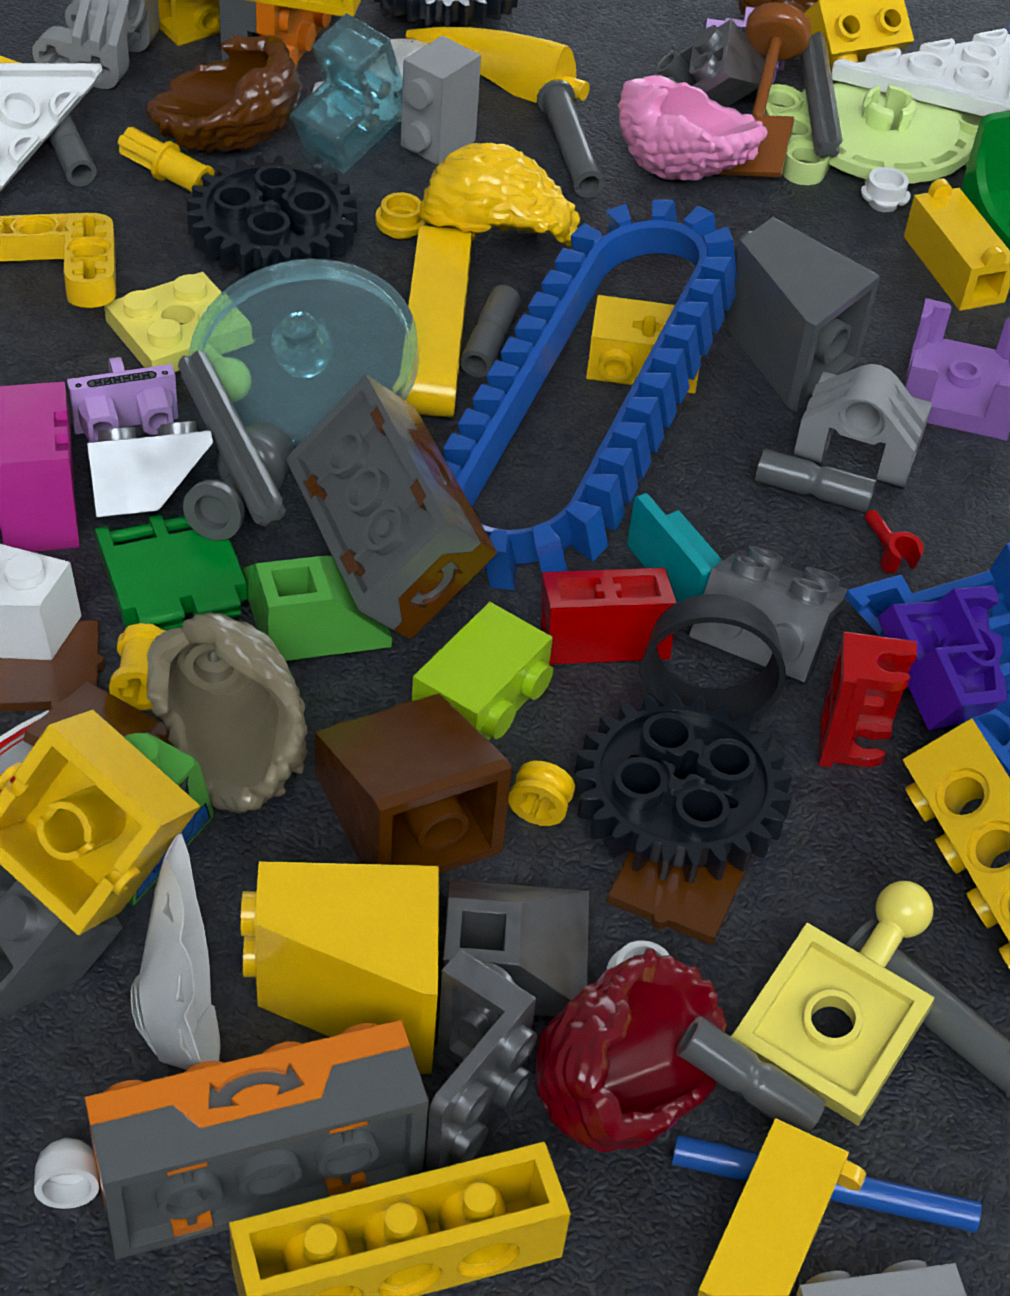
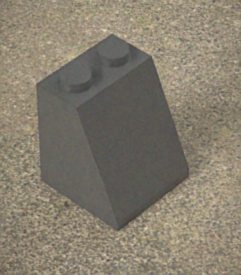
M772 217L754 231L746 232L735 248V260H737L736 298L730 310L727 311L725 328L784 404L797 412L812 398L814 388L824 371L840 375L859 362L880 276Z

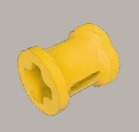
M138 623L130 625L119 635L117 652L121 656L119 669L112 674L109 682V692L111 695L138 710L152 709V703L147 699L146 689L148 678L147 652L154 639L165 632V630L153 624Z

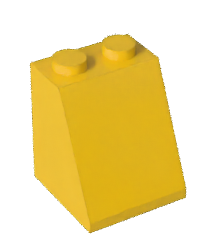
M259 861L257 891H243L241 903V936H244L243 977H256L257 1006L329 1037L339 1035L347 1028L357 1024L373 1023L381 1025L402 1020L419 1074H432L438 999L439 866Z

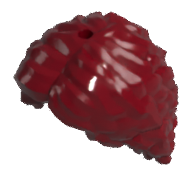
M646 949L643 955H635L615 967L607 969L595 983L585 986L573 1000L565 1004L563 1011L550 1020L548 1026L541 1032L537 1051L536 1094L541 1098L553 1124L569 1139L576 1141L583 1147L605 1153L618 1149H634L648 1146L658 1136L674 1127L679 1118L689 1114L695 1107L702 1104L710 1096V1092L714 1091L716 1082L676 1054V1048L686 1029L699 1016H702L722 1031H726L727 1025L724 1012L717 1006L719 998L710 979H702L699 969L695 966H687L671 955L659 957L654 949Z

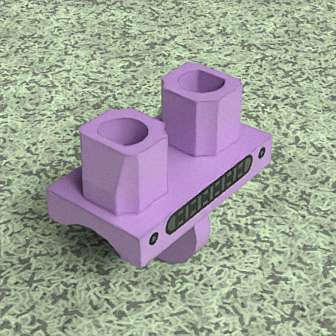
M121 357L108 358L109 373L67 379L75 434L85 433L90 443L98 442V431L140 424L143 432L151 436L158 435L157 428H160L159 425L174 423V419H178L176 379L172 364L125 371Z

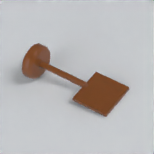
M778 2L762 4L753 9L747 18L745 36L756 50L766 58L752 116L756 121H762L768 133L766 138L760 143L758 154L754 160H746L744 164H738L731 170L723 169L721 173L714 175L782 176L795 121L794 116H767L764 113L777 61L791 60L801 55L810 43L812 34L810 20L800 9Z

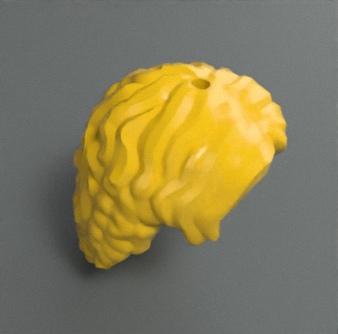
M470 143L451 152L433 170L429 180L430 185L424 189V199L420 203L419 217L426 223L437 227L458 228L464 233L472 231V241L476 239V233L486 232L495 226L501 231L513 229L533 234L548 231L560 243L571 247V235L578 229L577 226L580 223L579 213L574 210L575 205L564 198L561 188L555 185V182L548 177L545 170L539 167L534 159L525 156L522 151H517L506 144Z

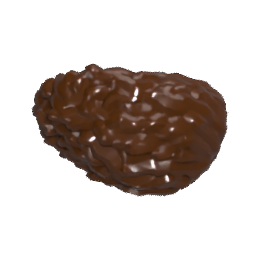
M232 35L230 40L223 41L220 44V48L228 54L229 58L225 61L200 63L193 70L185 71L182 75H178L176 79H171L169 90L157 94L147 104L146 113L148 118L154 125L159 127V133L162 136L174 138L179 147L184 146L188 149H204L207 152L214 149L221 152L239 149L244 152L262 141L268 140L277 131L282 129L291 117L302 88L298 73L295 70V64L292 58H290V50L282 38L273 35L254 37Z

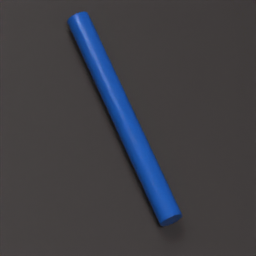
M677 1134L671 1165L747 1182L759 1152ZM867 1176L859 1191L850 1190L837 1184L830 1201L976 1233L978 1230L982 1205L979 1201Z

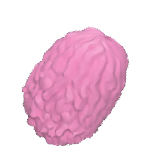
M661 75L647 76L643 79L626 81L621 90V100L618 104L620 110L619 123L622 136L628 144V150L639 166L662 179L684 181L689 179L696 181L701 180L704 176L709 177L719 174L723 169L731 170L738 164H744L746 160H754L758 154L760 143L766 138L768 133L762 121H756L751 114L742 115L734 108L721 106L716 101L708 99V95L698 87H692L686 82L676 83Z

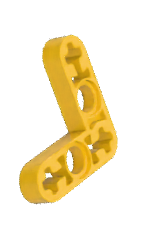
M100 213L0 216V262L64 259L65 291L69 303L78 307L94 308L110 304L115 300V236L113 221L110 217Z

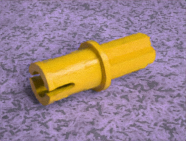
M128 127L124 134L118 138L117 143L120 145V154L151 170L152 176L157 180L163 181L168 179L187 189L191 194L193 186H202V176L204 174L214 176V169L211 166L204 165L180 152L179 145L172 141L163 143L135 127Z

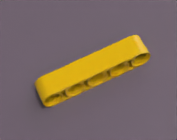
M419 225L398 383V396L413 405L419 415L454 418L470 269L472 231L464 233L458 228Z

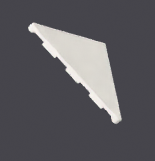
M1004 28L977 33L970 42L955 44L954 39L951 38L924 43L920 46L919 51L901 54L899 48L866 55L865 61L859 63L839 59L833 64L832 79L869 89L880 86L881 92L885 93L889 85L897 86L910 92L914 100L984 117L990 113L1010 110V34H1007L1008 32Z
M0 63V192L96 84L102 73L101 63Z

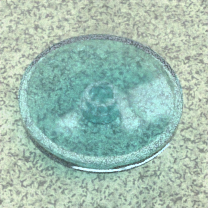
M325 259L283 262L265 267L241 278L224 290L208 306L194 330L189 349V356L196 350L208 355L245 428L261 422L273 424L288 435L294 449L365 374L405 400L415 382L419 365V344L415 322L409 307L401 295L388 282L364 268Z

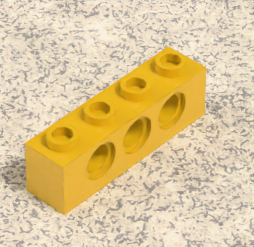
M971 718L902 759L915 780L914 783L905 787V790L925 822L936 817L941 824L945 834L936 838L935 841L955 874L967 869L977 887L966 894L985 926L989 929L999 923L1008 938L1009 943L1000 947L999 951L1010 969V862L1000 868H990L993 860L999 854L1010 851V777ZM983 799L981 805L975 811L960 815L962 808L972 800Z
M541 1142L230 1222L232 1269L239 1296H421L561 1258L571 1213L546 1143Z

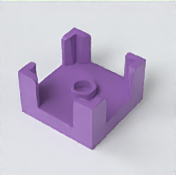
M925 298L911 349L904 383L905 388L911 396L933 402L927 423L1007 441L1010 433V317L1005 320L996 350L943 338L951 312V305Z

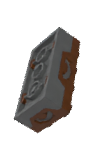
M367 374L356 383L286 457V461L358 610L409 639H412L497 554L494 545L415 407Z

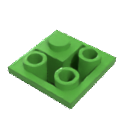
M316 556L255 563L242 568L247 582V598L256 628L259 631H264L273 640L285 661L382 649L392 646V636L389 628L358 610L333 556Z

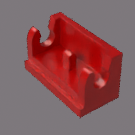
M665 568L542 572L540 627L541 631L553 637L549 664L643 661L655 623L668 608L677 603ZM673 633L665 637L657 645L658 655L661 660L671 659Z
M851 632L843 633L820 715L819 766L832 767L833 763L874 767L883 763L885 751L877 748H862L856 744L854 739L858 737H866L871 740L890 739L892 724L903 690L909 684V671L911 665L915 663L917 656V641Z

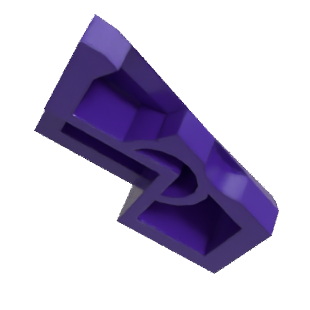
M994 586L953 588L940 600L934 602L892 604L877 617L886 637L917 641V656L915 663L911 665L909 671L910 680L908 687L928 731L973 719L998 708L1007 701L1005 676L999 666V658L1003 654L1002 636L992 631L990 632L988 610L999 603L998 594Z

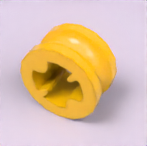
M530 761L524 763L519 768L516 782L509 792L508 803L511 809L525 821L539 826H553L560 824L565 818L568 803L572 800L575 792V784L572 777L557 765L545 761Z

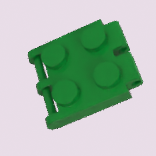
M162 515L152 516L148 518L149 524L110 532L107 526L94 528L96 544L124 627L144 623L153 624L162 630L168 631L170 629L183 628V619H185L186 613L193 612L194 616L208 612L219 613L229 617L241 615L239 606H241L240 601L247 600V582L229 538L225 540H211L201 536L195 530L169 534L168 532L191 527L185 516L163 520ZM151 535H152V538H150V539L135 541V542L126 543V544H121V545H116V546H114V544H113V543H118V542H122V541H127V540H132V539H137V538H142V537H146V536H151Z

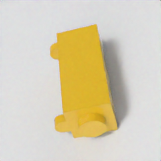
M943 178L935 180L930 185L928 193L914 195L904 238L959 311L1005 303L1010 289V250L960 188L952 189L950 184Z
M775 1118L697 1296H790L836 1185L859 1191L867 1175L866 1172L858 1165L846 1160L849 1154L848 1151Z

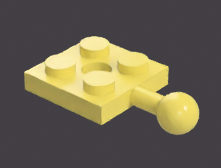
M203 271L180 276L174 281L153 288L130 292L126 296L104 305L106 322L144 368L172 364L174 372L180 370L178 363L183 355L191 356L196 350L202 351L208 355L233 405L243 402L249 396L252 390V376L247 367L235 360H225L222 356L253 346V326Z
M897 881L886 886L876 901V916L879 923L859 953L813 925L806 923L731 1037L752 1050L760 1061L773 1064L823 1098L825 1106L859 1126L932 1008L935 999L932 995L885 968L903 938H910L921 934L931 923L934 908L928 892L919 884L911 881ZM824 1007L839 1008L850 1017L853 1029L847 1035L840 1038L826 1037L815 1029L811 1017L817 1010Z

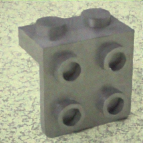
M749 546L748 551L738 550L712 568L703 595L721 594L745 600L762 610L772 621L778 633L786 675L805 682L811 675L830 620L848 602L844 597L847 589L838 586L840 579L827 571L806 567L805 571L801 572L783 565V557L772 550L759 546ZM699 623L692 626L689 634L691 638L765 667L772 655L771 649L759 637L734 625Z
M461 949L442 969L437 1049L458 1062L460 1066L439 1089L430 1104L426 1156L427 1172L451 1166L454 1163L459 1164L471 1161L487 1136L488 1127L485 1125L500 1107L505 1111H510L524 1095L532 1078V1072L527 1070L528 1056L537 1040V1033L532 1031L536 997L517 986L511 976L501 967L490 962L481 963Z

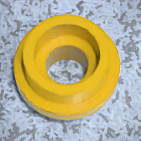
M398 192L387 195L383 198L381 206L376 211V226L383 233L398 240H405L418 235L419 225L427 226V223L419 217L421 200L409 193Z

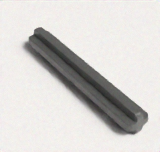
M817 32L813 35L811 34L809 46L800 55L814 151L820 157L827 154L835 157L841 152L840 144L843 139L826 38L824 34Z
M197 350L191 356L183 355L178 363L182 373L181 377L208 431L212 432V439L254 522L261 526H267L272 520H281L286 511L282 503L283 499L208 355Z

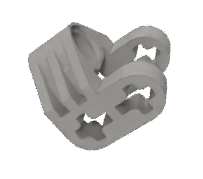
M73 0L65 10V20L69 28L60 26L48 28L33 45L32 54L36 63H101L102 73L93 87L110 89L119 82L129 69V51L141 52L145 50L159 33L158 0Z
M867 364L840 375L824 371L814 388L812 398H810L806 412H804L801 419L794 456L821 464L835 430L839 435L872 445L879 442L885 443L876 480L904 488L933 402L911 396L899 378L890 369L881 365Z

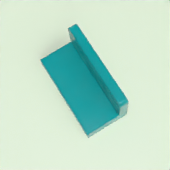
M647 493L634 497L627 540L628 548L645 568H665L677 603L690 597L703 595L712 568L723 560L679 510L666 515Z

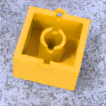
M90 710L48 725L23 762L11 765L0 776V789L2 790L0 793V865L79 936L123 910L169 849L176 835L182 832L200 808V805L94 710ZM14 776L16 779L11 782L10 779Z

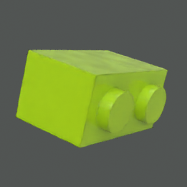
M489 602L413 676L412 701L440 693L488 741L492 737L499 739L511 726L516 711L529 698L532 700L538 699L548 687L553 676V667L549 665L553 637Z

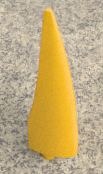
M431 27L409 29L406 31V38L416 39L427 45L437 38L444 36L480 54V75L514 96L537 103V94L540 88L553 80L568 82L575 92V99L584 101L589 94V82L576 78L575 58L573 51L567 45L534 36L474 27Z

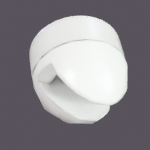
M65 1137L50 1143L40 1152L34 1175V1193L40 1202L53 1208L69 1209L85 1205L95 1198L99 1191V1176L94 1152L89 1145L80 1139Z

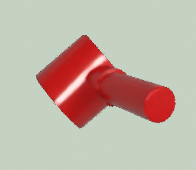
M876 510L867 512L865 520L877 535L884 548L880 559L881 568L887 573H895L902 561L901 557L908 562L910 568H916L924 550L922 541L913 533L906 531L892 532Z

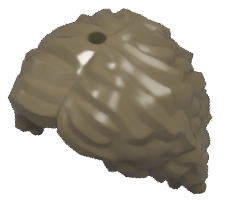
M211 612L196 614L192 619H187L183 622V628L170 629L154 639L147 652V699L152 703V712L163 720L166 729L169 730L168 742L173 747L192 756L200 764L212 806L219 810H228L232 813L241 814L248 810L261 809L262 805L268 802V799L282 796L286 792L284 789L285 781L289 779L291 773H303L305 767L303 762L308 754L307 742L304 739L307 735V726L305 725L304 717L305 704L300 697V690L295 684V679L291 675L284 657L273 640L264 631L257 630L247 622L235 621L229 616Z

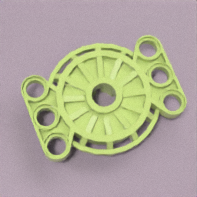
M833 80L843 141L840 144L841 152L837 156L832 157L827 154L820 157L814 151L805 89L803 92H800L791 86L783 84L771 85L764 115L794 116L793 134H791L782 174L789 181L799 185L818 184L824 179L830 166L865 180L869 178V174L873 169L879 167H891L902 171L907 175L910 184L942 178L954 173L963 165L967 167L979 122L983 118V116L914 100L910 92L897 86L889 85L885 93L881 92L880 86L869 89Z

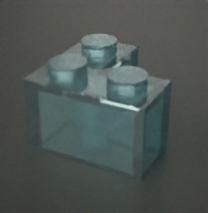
M347 13L312 45L324 82L291 113L303 147L343 173H346L401 119L403 79L390 38Z

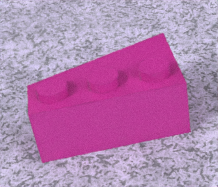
M65 382L0 386V529L4 545L30 552L80 548L71 427Z

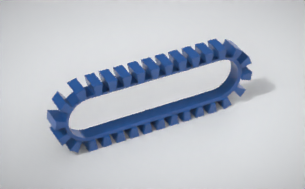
M652 200V220L631 223L627 204L606 210L609 233L603 237L602 233L585 223L582 224L571 235L573 250L566 248L561 250L555 260L556 271L550 269L542 282L543 293L537 291L528 305L530 315H522L515 327L516 338L509 337L501 350L503 362L496 360L488 372L487 380L489 386L481 384L473 397L474 410L467 408L458 422L460 435L452 433L443 447L445 461L471 507H473L604 276L623 261L626 262L637 258L636 256L657 253V255L672 254L680 256L696 266L569 504L550 520L529 528L506 530L482 524L497 551V554L485 565L490 588L515 590L516 564L539 561L541 572L567 571L563 550L572 544L575 550L592 562L608 547L605 527L617 531L625 515L624 503L630 505L639 488L637 477L644 478L652 462L650 452L656 453L664 439L663 427H670L677 413L676 403L681 404L689 390L688 379L694 380L701 366L700 355L706 357L713 343L712 332L718 333L725 319L724 310L729 311L736 298L735 280L737 279L733 238L728 226L716 231L715 215L713 212L697 206L683 220V225L677 223L675 200Z

